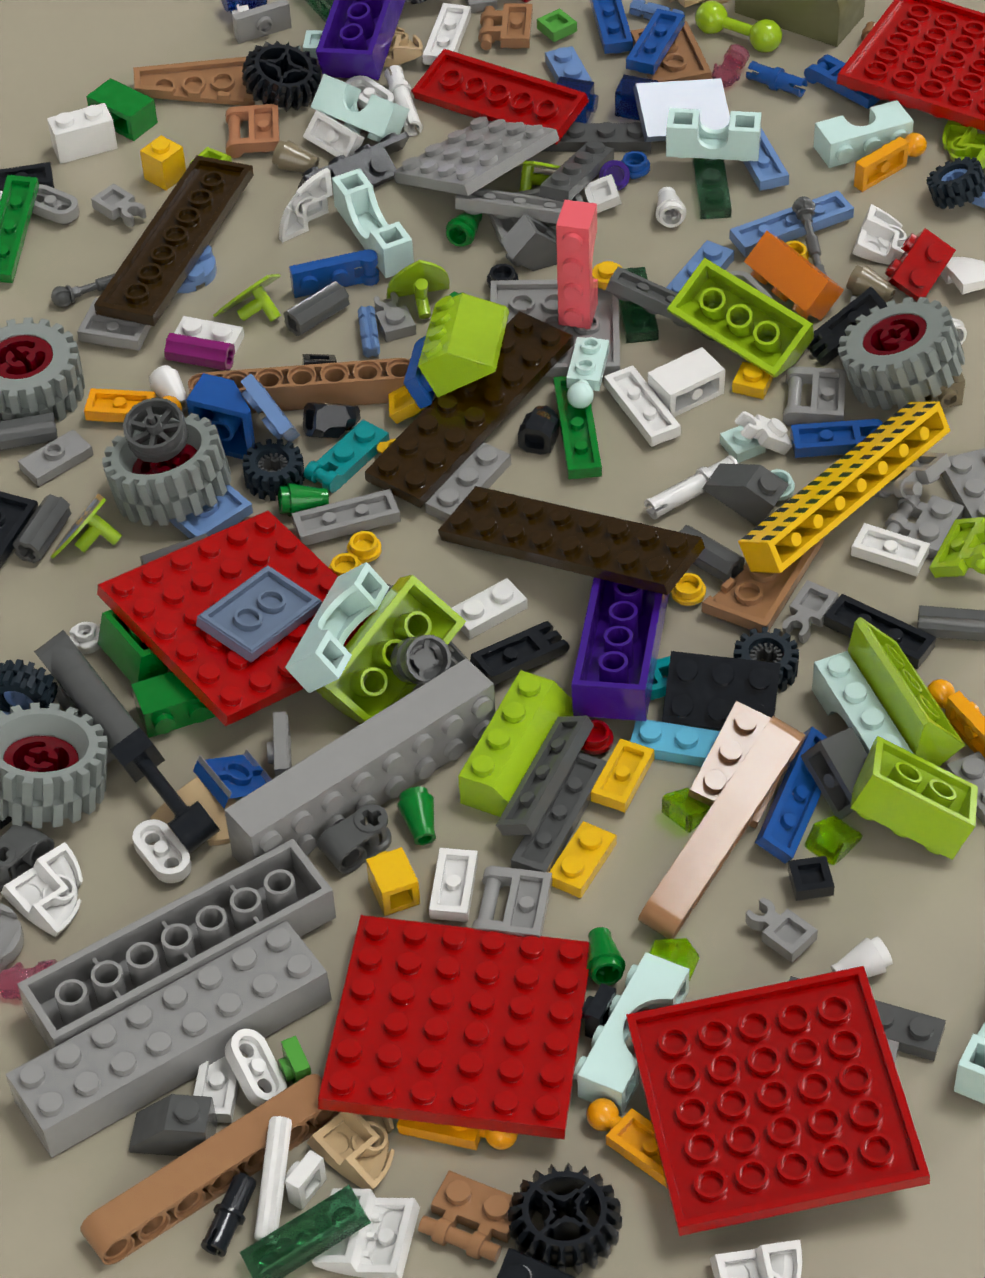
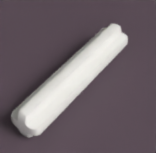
M273 1116L268 1124L254 1233L255 1240L260 1242L273 1243L278 1238L292 1120L287 1117Z

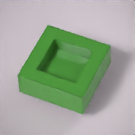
M559 8L538 18L537 29L550 40L556 42L577 32V22Z
M293 1036L281 1041L283 1058L278 1059V1064L286 1082L293 1081V1083H296L310 1075V1065L297 1037Z

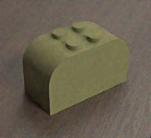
M735 0V13L758 21L763 19L773 20L782 29L838 47L864 17L865 0Z

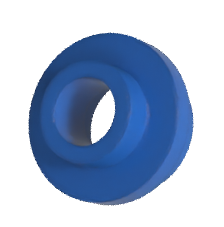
M628 152L621 160L628 167L631 179H639L650 171V162L642 152Z

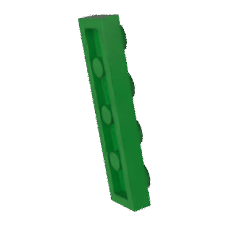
M7 175L0 200V282H14L39 189V182L36 177Z
M567 376L553 377L568 480L602 477V465L592 406L590 404L585 408L573 407L567 399V391L569 389L567 388Z

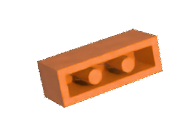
M767 230L744 261L753 269L750 274L764 285L768 282L774 287L771 292L785 302L788 299L794 302L792 309L805 319L811 315L822 321L844 291L842 287L787 243Z

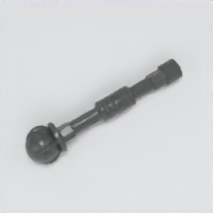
M806 196L799 197L793 203L792 210L805 227L807 235L805 238L809 257L813 260V265L827 275L824 265L821 264V249L818 237L814 234L812 217L815 215V203Z
M115 273L95 279V282L80 287L71 288L70 285L65 287L57 286L51 294L52 302L57 306L66 307L74 303L75 298L80 297L82 294L94 290L102 291Z

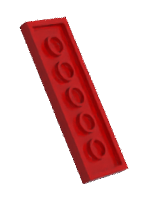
M447 49L441 51L411 90L415 99L473 118L485 116L488 121L504 119L506 122H523L526 125H542L543 127L554 128L557 130L560 140L589 102L587 94Z

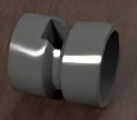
M434 635L406 638L394 647L391 654L393 673L400 681L407 684L427 683L448 670L451 665V653L448 645L441 638Z

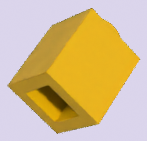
M162 135L140 150L144 179L165 191L175 185L186 171L183 147Z
M402 847L391 851H384L366 859L368 881L384 916L421 904L419 882Z

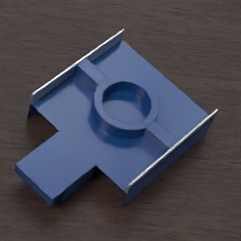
M247 749L243 755L204 760L199 755L193 772L223 808H225L228 799L245 797L272 780Z

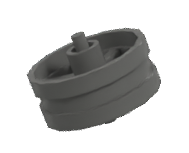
M151 398L141 401L130 409L123 422L124 435L130 450L137 458L145 462L158 463L168 461L178 455L186 446L188 429L183 413L177 404L168 399ZM172 417L179 420L178 423L167 424ZM134 430L143 431L132 438ZM175 432L171 438L166 435V433ZM150 439L149 445H141V443Z

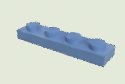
M839 191L812 200L815 203V215L812 217L814 232L854 217V207ZM790 207L730 229L729 239L743 256L747 257L766 230L784 242L806 235V231L801 220L797 219L796 213Z

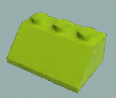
M877 736L853 787L850 809L856 811L859 816L866 820H874L890 828L894 834L900 837H908L924 845L933 854H942L953 860L976 826L978 786Z

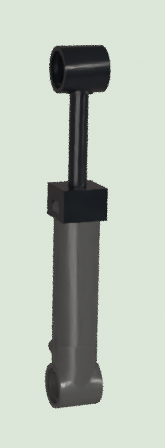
M64 630L34 651L83 715L88 714L93 718V725H101L104 729L103 736H107L108 748L135 783L145 776L171 809L175 818L168 825L189 853H192L220 831L219 827L198 801L191 806H187L159 771L157 766L165 761L163 756Z

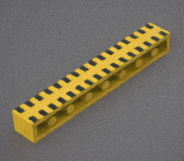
M940 401L907 403L740 539L738 543L750 572H783L946 436L951 430Z

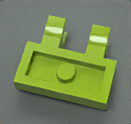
M985 517L955 519L929 567L935 578L965 576L968 568H973L978 573L985 574Z

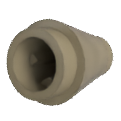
M290 140L287 142L279 141L272 157V163L278 165L279 169L301 173L312 167L319 166L320 161L318 157Z
M859 265L852 271L846 288L852 291V295L856 296L861 295L872 286L885 302L892 300L897 288L868 266L863 268Z

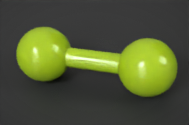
M707 1L701 4L695 14L696 24L702 32L716 34L725 28L749 36L751 45L762 53L774 51L782 41V30L775 21L763 19L751 25L730 18L725 7L717 1Z

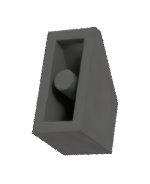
M524 213L501 240L507 251L506 258L517 267L522 265L532 271L557 265L556 230Z
M720 463L702 489L755 526H758L771 512L789 484L762 465Z
M852 727L819 741L801 755L802 760L838 821L854 811L850 809L853 787L868 755Z
M171 1094L137 1112L129 1145L130 1153L181 1156L216 1134L218 1124L213 1098Z

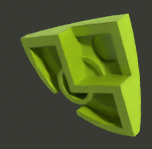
M948 120L943 130L942 141L944 149L950 155V159L955 162L956 158L963 160L965 157H970V159L974 157L977 158V161H980L982 169H984L985 134L978 133L976 128L965 127L957 122Z

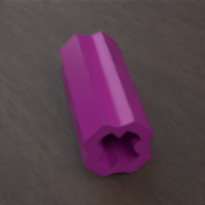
M169 333L166 338L164 355L165 360L229 371L234 362L235 346L226 342Z

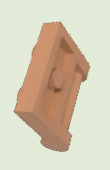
M278 105L236 106L227 109L225 114V120L229 126V140L226 143L227 155L231 156V158H239L243 153H266L275 150L280 141ZM243 121H248L249 123L248 138H241L240 125Z

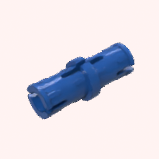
M752 61L748 66V69L754 71L752 73L747 71L746 78L768 85L771 90L778 91L780 89L797 97H802L806 89L800 87H807V79L785 73L783 68L776 67L774 69L756 61Z

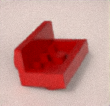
M926 228L917 235L910 234L901 247L905 251L900 260L895 258L884 273L888 276L886 280L891 285L896 286L916 302L920 297H926L956 249Z

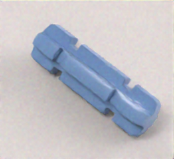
M633 0L630 3L629 13L637 17L644 15V19L650 20L657 9L671 11V8L652 2L645 4V0ZM674 8L671 11L675 13L685 14L682 10Z
M370 305L367 307L361 306L358 309L363 355L367 358L371 356L377 357L380 354L375 309Z

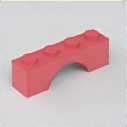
M564 200L556 224L558 325L590 329L598 305V279H593L592 277L593 252L597 234V203Z

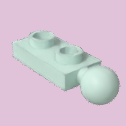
M577 337L566 378L567 388H569L567 399L573 407L585 408L589 406L593 401V391H600L609 353V340L594 337Z

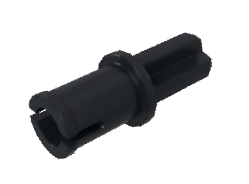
M242 1172L236 1174L221 1204L215 1205L213 1209L215 1217L200 1244L208 1253L216 1255L217 1250H219L218 1256L224 1257L238 1225H243L246 1218L243 1213L256 1187V1180Z

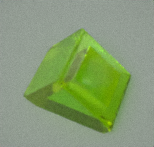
M689 788L665 794L662 797V813L688 833L700 824L711 808L689 797Z
M831 816L813 824L805 842V847L817 856H826L828 863L835 865L861 841L863 835L839 818Z
M687 938L655 940L649 952L652 955L689 968V981L699 961V954Z

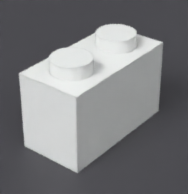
M105 103L90 105L83 109L64 112L47 118L52 147L60 164L118 149L113 119Z
M701 347L648 372V385L673 417H676L724 394L725 369Z

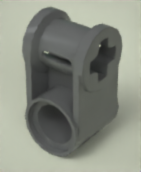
M365 805L338 824L327 828L320 835L317 846L340 873L349 874L365 863L366 859L376 856L390 846L392 836L389 828L386 827L388 824V814L380 805ZM365 816L367 817L368 824H365ZM378 834L381 835V842H379Z
M24 821L22 826L12 825L0 837V892L5 884L33 868L38 858L54 849L55 843L53 839L37 828H32V825Z

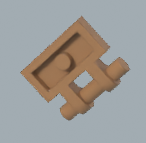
M504 3L503 10H495L493 6H486L480 17L482 28L479 30L478 39L481 43V48L489 50L495 41H500L501 48H530L533 5Z
M449 1170L431 1203L432 1213L442 1217L439 1220H435L424 1215L419 1223L418 1231L432 1236V1242L442 1246L449 1243L466 1250V1255L474 1259L480 1260L483 1257L496 1262L501 1254L502 1246L490 1242V1240L494 1237L508 1243L511 1238L509 1235V1225L512 1221H508V1210L512 1207L511 1198L513 1195ZM459 1223L476 1231L470 1234L456 1228Z

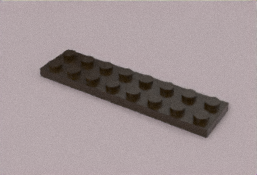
M196 155L95 302L96 315L155 326L254 176L253 166Z
M519 311L506 324L496 372L443 396L436 397L432 404L427 406L365 471V480L383 490L391 489L393 495L421 508L574 345L573 335Z
M478 486L474 487L438 529L442 541L664 595H669L705 549L703 539L699 536Z

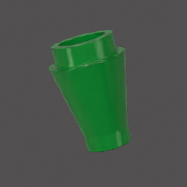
M464 211L451 219L446 226V236L449 242L458 247L471 244L475 239L479 223L482 220V213L472 215Z
M287 483L286 486L278 488L280 514H288L289 517L292 516L291 513L329 504L327 488H315Z
M421 786L404 790L399 795L400 801L397 804V808L413 836L414 843L416 845L432 843L436 839L434 829V797L428 793L427 788Z
M605 927L594 928L588 934L589 948L586 969H589L588 975L596 984L613 985L622 978L626 966L625 961L612 939L611 931Z

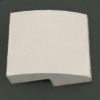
M332 1188L312 1260L313 1265L327 1271L361 1278H402L420 1210L419 1204L415 1198H376L371 1189Z

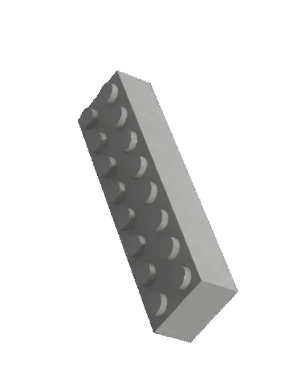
M465 658L224 810L232 856L241 865H244L291 839H294L302 851L308 855L317 847L320 835L330 826L338 824L365 805L376 804L381 806L388 800L399 797L401 792L416 782L430 777L435 770L449 761L458 759L466 750L478 743L495 714L494 683Z
M291 839L17 983L24 1010L49 1049H52L286 920L299 937L336 918L333 890L296 841Z
M286 920L8 1072L6 1077L14 1102L52 1158L196 1077L199 1065L206 1061H209L210 1065L225 1056L226 1043L237 1031L252 1029L265 1038L332 1000L328 974Z

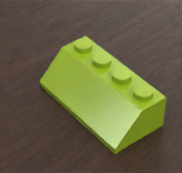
M705 257L667 308V311L774 378L796 364L814 339L813 323Z
M465 293L454 297L450 295L445 296L435 304L418 367L437 398L496 372L509 310L506 306Z
M413 574L400 577L383 598L378 609L367 618L345 646L352 656L340 678L315 691L337 710L362 724L410 694L417 685L402 682L393 673L391 654L394 647L406 638L421 635H434L441 638L448 645L465 624L466 620Z
M862 617L858 618L854 623L847 650L913 754L940 767L963 748L965 744L898 643Z
M520 670L458 775L460 804L501 817L558 717L573 716L572 699L555 681Z

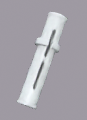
M398 65L390 66L392 75L388 69L384 73L389 85L388 90L393 93L396 104L410 109L403 128L404 132H407L409 136H416L418 134L415 126L421 133L423 125L411 97V85L405 80L403 69Z
M729 455L708 468L703 466L696 470L695 475L652 498L646 499L644 501L645 507L652 506L646 509L647 513L652 519H658L663 514L705 493L706 491L702 488L720 463L738 464L737 460Z

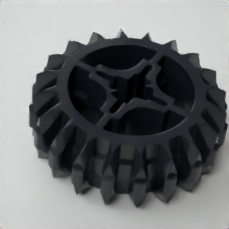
M277 40L274 45H271L265 41L263 46L256 45L255 49L249 51V54L246 56L242 68L243 85L246 86V93L253 94L254 101L261 100L263 105H278L279 108H283L286 112L290 107L298 111L301 106L308 107V104L314 100L321 82V67L317 65V59L310 57V51H301L300 45L292 47L289 42L283 45Z
M568 1162L564 1171L557 1172V1169L551 1164L547 1175H543L535 1170L533 1182L522 1180L520 1192L513 1193L511 1198L512 1207L508 1210V1221H512L509 1225V1235L512 1237V1240H515L517 1251L526 1253V1255L539 1261L541 1260V1262L550 1266H556L557 1269L563 1272L566 1271V1267H573L574 1271L579 1275L582 1272V1264L586 1263L595 1269L596 1265H598V1256L608 1259L611 1254V1246H617L619 1241L618 1231L622 1228L621 1204L618 1198H614L612 1185L603 1186V1178L600 1173L589 1178V1170H587L586 1166L577 1173L573 1172L572 1166ZM589 1207L595 1211L599 1218L595 1227L588 1223V1218L586 1217V1210ZM536 1211L542 1214V1220L544 1221V1228L540 1232L531 1221Z

